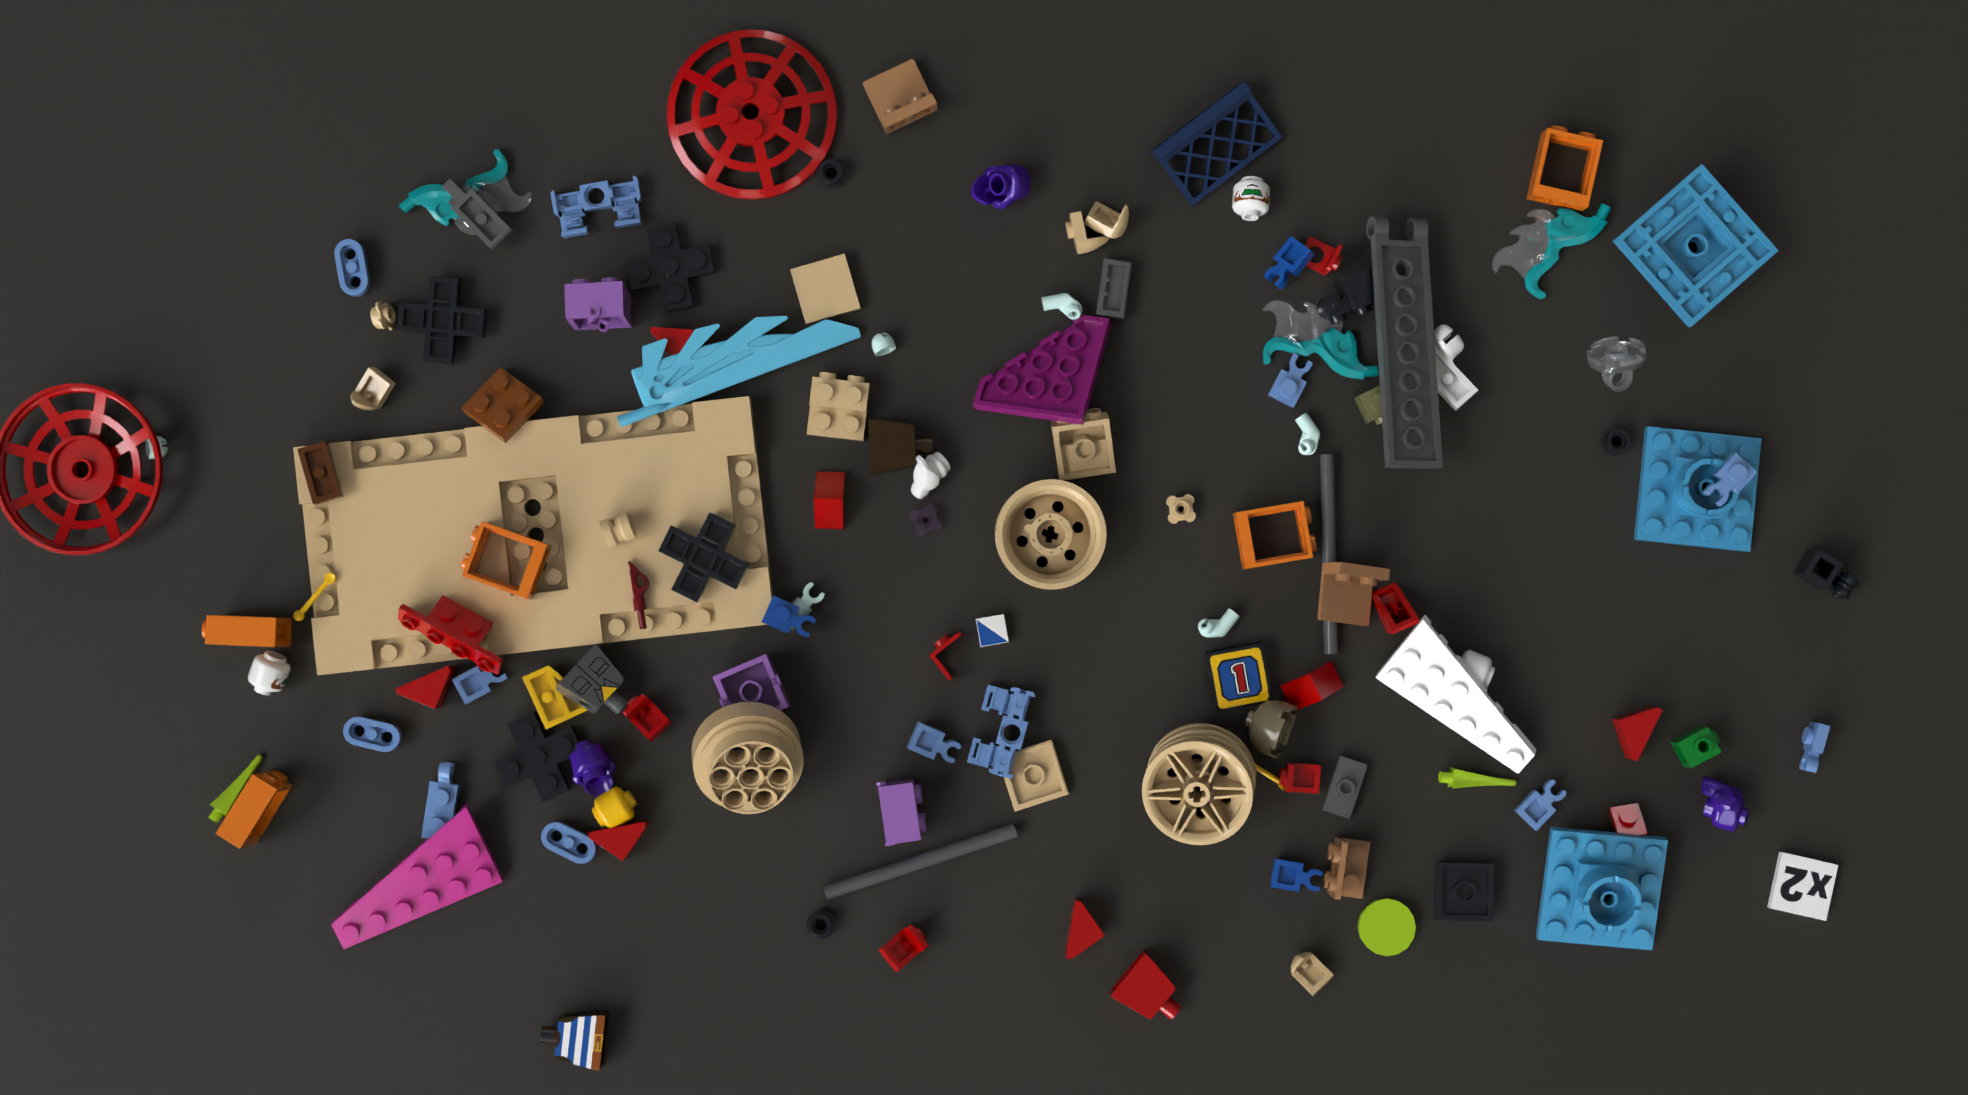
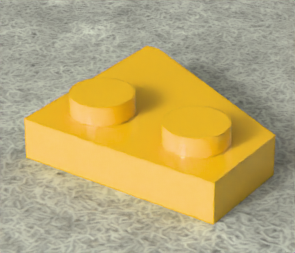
M549 665L522 677L546 730L588 711L555 690L563 677Z

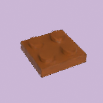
M500 367L461 408L466 415L506 443L544 404L541 396Z

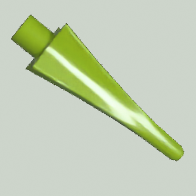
M257 755L240 776L209 804L214 807L208 816L212 821L218 823L223 815L226 816L251 775L262 761V755Z
M1449 767V772L1440 771L1438 775L1439 783H1448L1447 787H1452L1453 789L1475 786H1515L1517 784V781L1514 779L1486 776Z

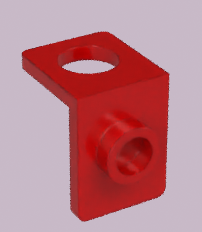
M1309 237L1304 246L1308 249L1319 247L1323 251L1324 257L1319 263L1309 261L1306 267L1324 276L1331 269L1336 271L1343 258V255L1339 254L1343 245L1338 244L1336 248H1333L1313 237Z
M960 631L951 638L946 634L934 643L937 649L929 655L949 681L953 677L936 655L962 635Z

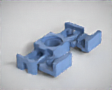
M633 176V181L610 185L607 180L579 185L580 191L557 195L555 190L551 191L553 212L560 218L561 237L564 239L589 234L588 226H584L582 217H586V214L583 213L582 209L588 213L613 208V211H617L618 220L614 223L616 229L642 225L638 204L642 202V193L639 188L640 182L636 176ZM594 189H600L604 192V199L599 204H593L589 200V194Z
M988 685L981 710L989 712V709L999 711V715L1003 713L1008 716L1003 715L996 740V744H999V746H995L993 742L990 745L980 743L981 739L973 738L967 763L988 768V765L993 766V769L989 768L991 774L1013 778L1014 775L1010 774L1016 749L1021 750L1028 725V722L1024 720L1030 697L1035 698V694L1016 687L1010 689L1014 694H1009V690ZM1008 725H1016L1020 729V736L1017 740L1008 741L1004 737V729Z

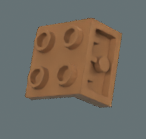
M913 59L863 82V87L886 135L938 110L937 102L933 94H930Z
M1345 562L1322 563L1318 620L1368 626L1372 588L1377 586V581L1389 580L1390 569Z
M1335 836L1334 843H1329L1327 859L1331 860L1330 871H1325L1323 887L1327 888V894L1332 898L1338 900L1341 899V896L1363 898L1370 848L1369 841Z

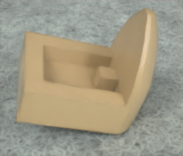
M1095 201L1084 221V225L1109 238L1121 237L1128 224V206L1125 205L1120 214Z
M1081 211L1070 213L1069 222H1065L1068 239H1074L1077 254L1093 251L1109 240L1107 236L1087 239Z
M368 367L357 388L350 395L351 402L355 407L363 410L379 409L383 406L396 383L376 367Z
M1311 952L1299 953L1292 960L1291 975L1312 996L1334 977Z

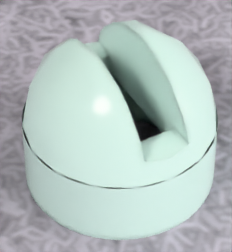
M878 333L872 339L871 344L875 356H883L896 349L894 340L887 333Z
M156 436L163 457L168 452L167 447H162L167 444V441L162 437ZM147 439L145 441L148 459H155L150 439Z

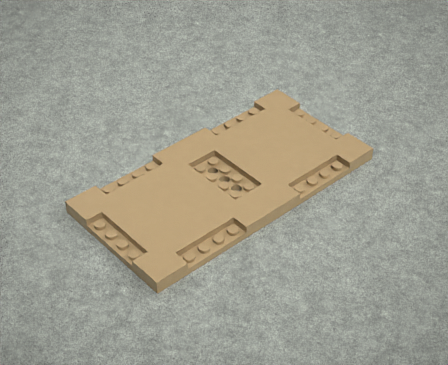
M745 396L683 404L624 427H620L617 416L633 410L526 421L506 443L483 426L355 442L328 443L344 497L317 505L312 503L297 450L306 446L293 447L299 504L303 507L312 595L324 582L326 573L331 572L337 576L336 582L329 584L313 603L314 618H311L317 675L468 659L456 656L450 648L443 644L432 643L427 639L426 635L417 630L407 629L398 620V611L402 604L428 617L442 595L493 622L492 629L480 646L495 655L767 625L761 621L771 601L773 591L751 397ZM535 499L539 501L541 510L537 515L530 516L526 511V505L530 500ZM628 512L632 519L637 539L629 542L623 540L617 546L608 548L600 528V521L605 519L614 520L619 514ZM709 512L736 525L724 551L749 563V566L737 590L710 578L697 603L671 590L684 564L658 550L671 525L697 538ZM481 521L529 537L530 531L534 528H540L543 531L544 539L542 542L550 544L552 547L547 558V567L542 572L533 599H525L462 576L464 571L461 569L462 560L466 553L471 552L474 543L471 542V536L475 526H480ZM491 532L477 572L520 587L534 547ZM628 561H631L650 582L649 589L643 595L647 610H644L646 629H640L637 611H634ZM638 575L636 580L638 585L642 587L645 583Z

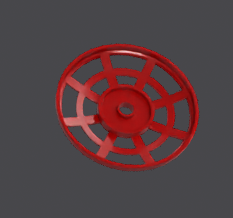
M748 29L733 31L703 44L689 56L679 69L668 97V132L674 150L682 164L694 178L706 187L736 199L760 200L773 198L788 193L802 185L817 171L819 165L825 160L832 146L837 126L835 94L822 65L807 49L796 41L766 30ZM740 38H766L786 45V48L778 59L761 53H743ZM729 41L731 57L715 64L704 76L690 69L694 62L706 51ZM796 53L803 56L814 68L822 82L823 91L807 93L800 77L788 66ZM745 62H761L772 67L764 79L748 77ZM734 65L737 80L730 83L725 89L711 81L720 71ZM782 72L793 82L799 95L781 97L774 84ZM683 79L697 86L692 100V120L676 125L675 103L679 87ZM706 91L718 98L716 114L700 118V103L703 93ZM827 102V128L820 148L805 139L810 124V105ZM755 105L758 107L759 114L755 119L749 120L743 116V110L746 106ZM802 106L800 127L798 132L795 133L784 125L785 109ZM717 125L720 126L727 137L720 151H717L708 141L703 129ZM695 132L703 149L715 159L707 174L699 170L689 159L681 145L680 136ZM777 135L790 143L780 154L771 159L767 158L764 145L772 141ZM738 144L744 147H753L756 162H740L729 157ZM798 149L813 158L796 176L774 186L771 168L788 160ZM724 166L743 172L759 171L763 188L755 190L738 189L719 183L717 179Z
M67 383L52 386L35 393L22 402L0 431V507L11 525L23 537L35 545L48 551L65 555H91L105 552L119 546L132 537L145 524L154 510L163 480V459L160 444L153 427L145 415L132 402L119 393L101 386L85 383ZM69 393L95 394L93 411L73 410L60 414L50 399ZM107 398L127 408L140 421L143 428L131 436L118 421L105 415ZM40 406L49 421L44 423L35 433L28 447L12 443L13 435L21 422L32 410ZM75 419H92L88 436H73L65 422ZM103 423L113 428L124 441L110 448L107 443L100 439ZM55 429L62 441L51 453L38 450L44 438ZM147 439H150L155 457L154 486L141 482V459L137 446ZM129 451L133 463L132 478L118 474L117 458ZM7 453L25 458L24 479L28 493L14 500L11 499L6 480ZM35 461L47 464L49 483L37 488L34 476ZM81 462H85L89 467V472L84 478L80 477L77 473V467ZM115 485L128 489L129 491L122 503L112 511L106 496L113 490ZM57 493L61 498L68 501L64 516L52 510L44 501V498ZM140 493L151 497L141 517L130 529L121 534L116 519L129 508L136 494ZM35 504L44 516L60 525L54 540L47 539L33 530L18 511ZM81 504H96L101 518L90 521L76 520ZM105 525L110 537V541L93 546L65 545L71 529H93Z

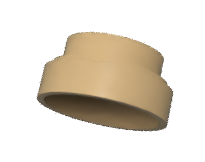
M740 702L715 711L700 725L692 742L693 771L699 788L713 802L732 812L756 814L775 807L792 791L799 781L803 770V750L796 726L782 711L764 703ZM734 747H741L738 750H732ZM764 747H771L767 750H761ZM718 769H725L722 772H716ZM748 769H755L751 772H746ZM777 769H783L782 771L775 772Z

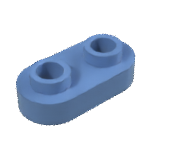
M342 240L337 244L334 251L339 284L341 289L348 295L359 297L367 293L371 284L365 249L355 240ZM350 250H354L356 255L353 259L349 260L347 254ZM360 278V285L354 288L352 285L353 280Z
M362 716L353 717L345 723L343 728V735L347 742L368 749L389 752L397 749L402 742V732L399 727L380 720ZM359 725L363 726L365 730L362 736L356 733V728ZM386 732L392 734V740L389 743L384 740Z
M552 822L542 830L541 840L543 845L547 849L575 863H587L597 853V844L589 839L587 834L563 822ZM555 830L560 831L562 834L560 841H556L553 838ZM580 843H584L588 847L587 852L584 854L578 850Z

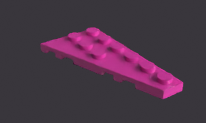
M468 804L461 808L453 818L446 821L430 838L422 842L398 863L382 880L380 879L367 893L360 899L358 898L333 920L331 926L343 949L503 882V876Z

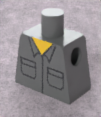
M596 644L559 682L555 689L594 714L605 704L617 715L628 703L616 691L624 682L623 676Z

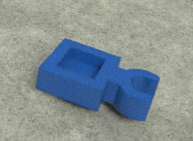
M1290 236L1273 257L1278 264L1269 268L1265 272L1264 277L1271 282L1275 276L1279 275V279L1274 285L1281 290L1287 285L1290 273L1297 277L1315 254Z
M773 595L761 622L787 634L792 626L800 636L809 637L810 633L803 631L801 625L804 621L815 623L816 619L810 615L798 616L797 612L800 607Z
M1274 858L1269 886L1299 892L1300 884H1304L1311 891H1319L1320 886L1312 885L1310 878L1313 875L1322 876L1323 872L1316 868H1311L1305 872L1303 871L1304 863Z

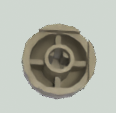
M1268 700L1262 703L1256 712L1251 710L1247 716L1245 726L1249 727L1248 736L1252 746L1257 751L1277 759L1282 753L1277 750L1280 743L1286 745L1291 735L1296 715L1291 712L1297 710V706L1280 700Z

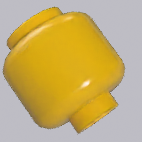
M613 787L595 798V806L592 807V812L601 827L614 828L625 824L634 817L633 807L637 803L629 790L624 792L619 787Z

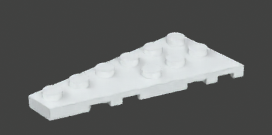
M1424 615L1378 671L1376 679L1519 774L1535 756L1536 748L1518 726L1509 721L1503 713L1504 709L1498 702H1494L1490 698L1485 686L1478 680L1462 658L1453 653L1447 645L1448 641L1442 634L1439 635L1431 626V621Z

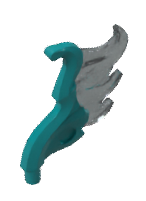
M495 149L493 154L497 159L496 167L491 171L467 179L465 185L467 184L470 188H473L496 213L499 211L520 212L529 205L531 192L522 197L512 191L507 179L508 162L501 151ZM428 184L408 193L409 196L399 204V207L405 214L416 205L418 207L423 206L427 208L439 223L448 227L451 224L450 220L454 219L459 230L468 235H476L451 209L452 206L448 202L453 197L441 184Z
M1601 204L1596 215L1592 217H1584L1571 209L1565 208L1557 209V218L1546 210L1536 209L1527 214V217H1535L1536 223L1519 226L1510 232V235H1518L1519 241L1512 246L1502 248L1495 254L1492 261L1494 273H1497L1499 267L1503 265L1513 267L1524 278L1527 291L1540 300L1544 299L1546 293L1538 288V280L1559 259V250L1564 247L1581 245L1592 240L1607 224L1606 219L1612 208Z
M1279 300L1271 301L1263 308L1264 312L1272 311L1277 322L1273 338L1265 344L1263 349V363L1265 365L1270 363L1271 354L1276 350L1295 353L1305 357L1316 353L1320 355L1334 372L1341 376L1364 380V377L1378 376L1377 365L1363 366V364L1359 363L1356 340L1351 330L1342 334L1343 323L1331 325L1329 320H1325L1318 315L1316 307L1311 303L1305 302L1303 304L1308 310L1306 313H1299L1288 303Z

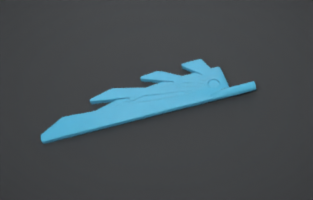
M787 316L755 317L729 339L705 346L702 345L720 325L713 324L697 328L678 354L663 359L661 358L668 341L666 338L642 346V366L631 371L644 407L617 416L620 427H624L861 337L858 327L824 319L795 334L763 335L788 319Z

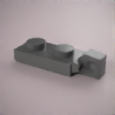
M449 179L442 186L453 197L448 202L452 206L451 209L491 250H494L513 231L491 206L467 184L461 188L453 179Z

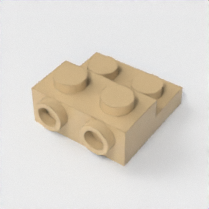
M819 372V377H812L807 435L864 441L870 383H864L865 377L848 375L847 380L836 379V374Z
M1099 408L1088 409L1084 425L1050 420L1059 480L1064 481L1116 473L1110 422L1107 412H1101Z

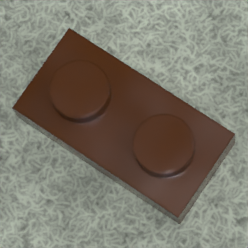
M323 441L297 449L312 503L317 505L344 497L328 442Z

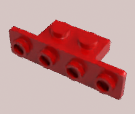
M444 595L441 596L428 617L405 604L399 607L398 620L407 629L423 633L434 644H443L450 648L456 656L470 659L485 672H493L497 675L500 673L503 659L480 646L492 629L493 622Z

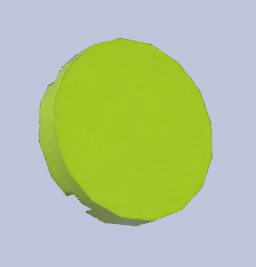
M1390 898L1376 899L1369 903L1360 913L1357 924L1359 937L1364 945L1375 954L1383 956L1397 955L1407 949L1413 941L1416 931L1414 916L1409 908L1398 900Z

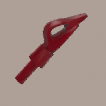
M628 561L634 611H637L640 629H646L644 610H647L643 595L649 589L650 582L631 561ZM638 575L643 579L645 583L642 587H640L637 583L636 578L638 577Z

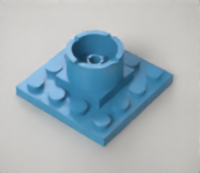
M1703 164L1695 168L1613 240L1614 244L1688 328L1698 322L1779 251Z
M1651 426L1645 427L1634 540L1750 552L1762 438ZM1736 452L1757 473L1738 494H1734L1730 490L1727 501L1718 507L1714 502L1720 497L1719 491L1714 489L1710 495L1706 496L1702 492V484L1706 488L1708 485L1716 483L1719 479L1713 474L1732 453Z
M1550 827L1536 938L1542 941L1652 950L1668 845L1666 837Z

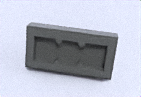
M1103 259L1096 316L1124 319L1132 262Z
M1339 755L1321 810L1350 819L1367 764Z

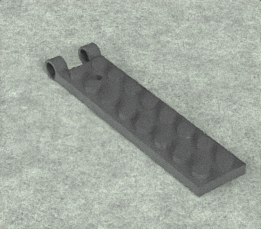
M1371 216L1367 221L1366 233L1367 237L1371 239L1385 468L1438 469L1443 467L1428 249V222L1426 219L1410 218L1405 227V235L1408 241L1389 240V221L1387 217ZM1397 266H1401L1403 268V275H1399L1397 273Z

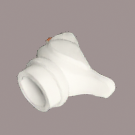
M939 452L928 455L926 459L920 455L916 457L917 464L913 473L914 482L911 486V492L918 499L925 498L930 490L938 486L940 478L945 477L946 472L950 470L948 461Z

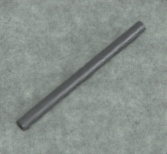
M1320 454L1322 563L1336 562L1334 454ZM1323 621L1324 654H1338V623Z
M1013 823L823 886L824 892L828 900L1017 838L1018 835Z

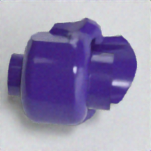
M1019 164L1002 165L999 167L991 165L984 171V175L978 176L974 181L971 195L976 201L984 205L992 204L994 208L1005 209L1006 206L1011 205L1014 201L1028 195L1031 188V178L1027 169Z
M585 740L576 744V749L569 755L573 771L572 781L578 785L582 784L585 793L597 797L612 788L614 780L611 773L615 771L616 763L611 760L609 754L604 751L600 743H592L591 740Z
M1703 776L1701 781L1702 793L1708 796L1703 816L1711 818L1713 826L1729 832L1735 831L1739 824L1745 826L1750 809L1745 808V799L1742 797L1743 792L1737 787H1729V785L1723 784L1714 778Z

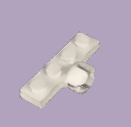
M1442 324L1434 330L1438 393L1457 411L1477 393L1478 389L1453 363V359L1464 348L1462 339L1457 334L1446 344L1445 341L1454 330L1448 325Z

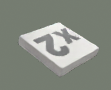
M1779 851L1767 907L1826 921L1838 865Z

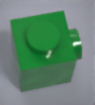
M1698 726L1670 741L1682 766L1686 768H1693L1721 753L1718 746L1720 744L1718 735L1713 729H1709L1706 726Z

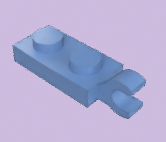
M440 763L438 781L431 780L429 782L421 838H430L446 821H449L456 815L460 784L452 783L455 763Z

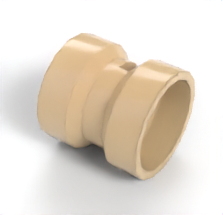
M628 512L619 514L614 520L605 519L600 521V528L608 548L617 546L623 540L629 542L637 539L636 531Z

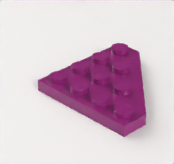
M1082 315L1073 321V325L1062 332L1056 331L1040 341V345L1026 354L1023 352L1005 363L1006 367L991 375L989 373L979 381L973 402L974 408L976 410L1084 425L1112 325L1110 318Z

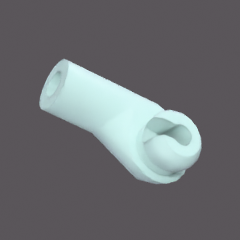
M1068 293L1041 297L1044 311L1059 309L1071 320L1080 318L1082 314L1081 304Z
M1306 412L1295 419L1303 432L1298 450L1302 455H1312L1317 450L1321 434Z
M1228 608L1220 619H1202L1198 623V630L1202 636L1207 638L1224 637L1240 616Z

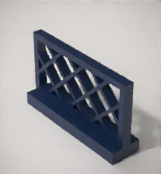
M1245 81L1236 85L1150 151L1151 155L1156 161H1159L1190 206L1195 205L1283 138L1250 91L1252 90ZM1246 101L1254 109L1252 121L1237 119L1239 106ZM1233 111V118L1226 117ZM1257 116H1259L1262 122H1257ZM1219 121L1232 122L1230 138L1215 136L1216 124ZM1236 123L1251 125L1249 141L1234 139ZM1256 125L1266 127L1273 137L1266 143L1254 142ZM1211 128L1210 135L1203 134ZM1198 137L1209 139L1207 155L1192 153L1193 142ZM1214 140L1229 142L1227 158L1212 156ZM1233 143L1248 145L1247 157L1242 161L1231 159ZM1186 146H1188V152L1181 151ZM1253 146H1260L1258 149L1252 152ZM1176 154L1187 156L1185 172L1174 171L1167 161ZM1191 157L1206 159L1204 175L1189 173ZM1211 160L1226 162L1225 172L1220 178L1209 176ZM1230 163H1237V165L1230 169ZM1177 175L1184 176L1183 182ZM1188 177L1203 179L1202 191L1195 197L1187 189ZM1208 180H1213L1214 182L1207 187Z

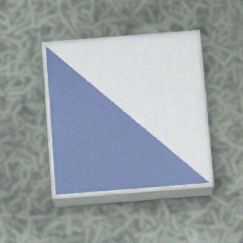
M1004 614L976 619L980 647L1009 642Z

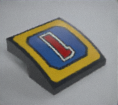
M1261 641L1205 651L1216 712L1262 704L1272 700Z

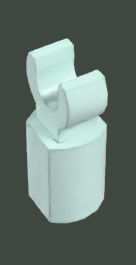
M812 582L804 587L803 597L801 599L797 597L792 603L800 607L797 615L800 617L808 615L812 611L811 605L821 602L825 597L823 592L817 598L810 596L809 591L814 586Z

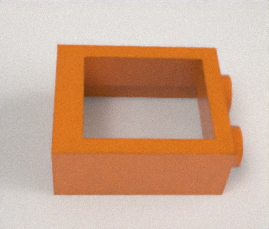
M1562 126L1546 128L1540 136L1526 199L1580 212L1588 208L1603 140L1595 139L1596 135L1588 132H1579L1578 135L1569 133L1568 129ZM1549 142L1588 151L1579 193L1540 184Z
M1304 501L1233 513L1242 570L1313 558V552L1317 551L1314 535H1309L1308 524L1312 523L1309 506H1304ZM1294 511L1301 553L1255 560L1248 518Z
M481 521L480 526H475L471 536V542H474L471 552L466 553L462 560L461 569L464 570L462 576L525 599H533L552 545ZM491 532L534 547L520 587L477 572Z
M206 615V621L202 624V637L205 638V644L291 647L292 618Z
M274 769L272 771L252 774L215 834L239 849L257 844L293 787L292 784L286 781L288 777Z

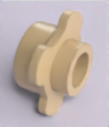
M381 301L376 302L375 307H372L370 311L373 325L377 329L389 328V330H394L396 321L394 309L388 302L384 304Z
M1186 494L1184 497L1176 498L1175 496H1170L1167 498L1166 504L1169 506L1170 514L1168 515V520L1170 523L1176 524L1178 521L1186 520L1187 522H1192L1195 520L1196 514L1193 512L1192 506L1194 497L1192 495ZM1180 506L1184 508L1182 512L1178 510Z

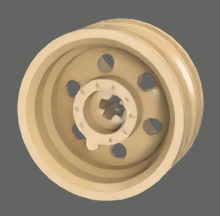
M1040 480L1017 490L1002 506L995 526L996 548L1005 567L1022 582L1041 589H1062L1085 579L1098 565L1106 545V524L1100 507L1092 496L1081 487L1063 480ZM1060 501L1063 504L1061 512L1053 510L1052 505L1054 502ZM1032 508L1035 510L1036 515L1033 519L1025 517L1026 509ZM1075 522H1081L1083 525V530L1080 533H1076L1072 529ZM1048 526L1054 527L1053 532L1057 534L1056 539H1051L1050 543H1047L1045 541L1046 537L1042 535L1043 529L1048 530ZM1019 536L1027 538L1028 543L1026 546L1020 547L1017 545L1016 540ZM1069 549L1075 552V558L1071 561L1067 560L1064 556L1065 552ZM1041 556L1046 557L1048 564L1043 568L1039 567L1036 563L1037 559Z
M1206 723L1183 725L1170 731L1160 739L1153 749L1143 778L1142 799L1149 818L1164 834L1185 844L1209 845L1229 838L1242 827L1251 811L1256 787L1254 759L1246 745L1236 735L1222 727ZM1199 754L1203 759H1192V755ZM1219 767H1226L1229 773L1221 774ZM1173 768L1176 776H1170L1167 771ZM1194 787H1200V791L1202 792H1197L1196 788ZM1231 798V801L1225 803L1221 799ZM1170 800H1181L1178 804L1170 802ZM1201 807L1205 817H1199L1196 814V809Z

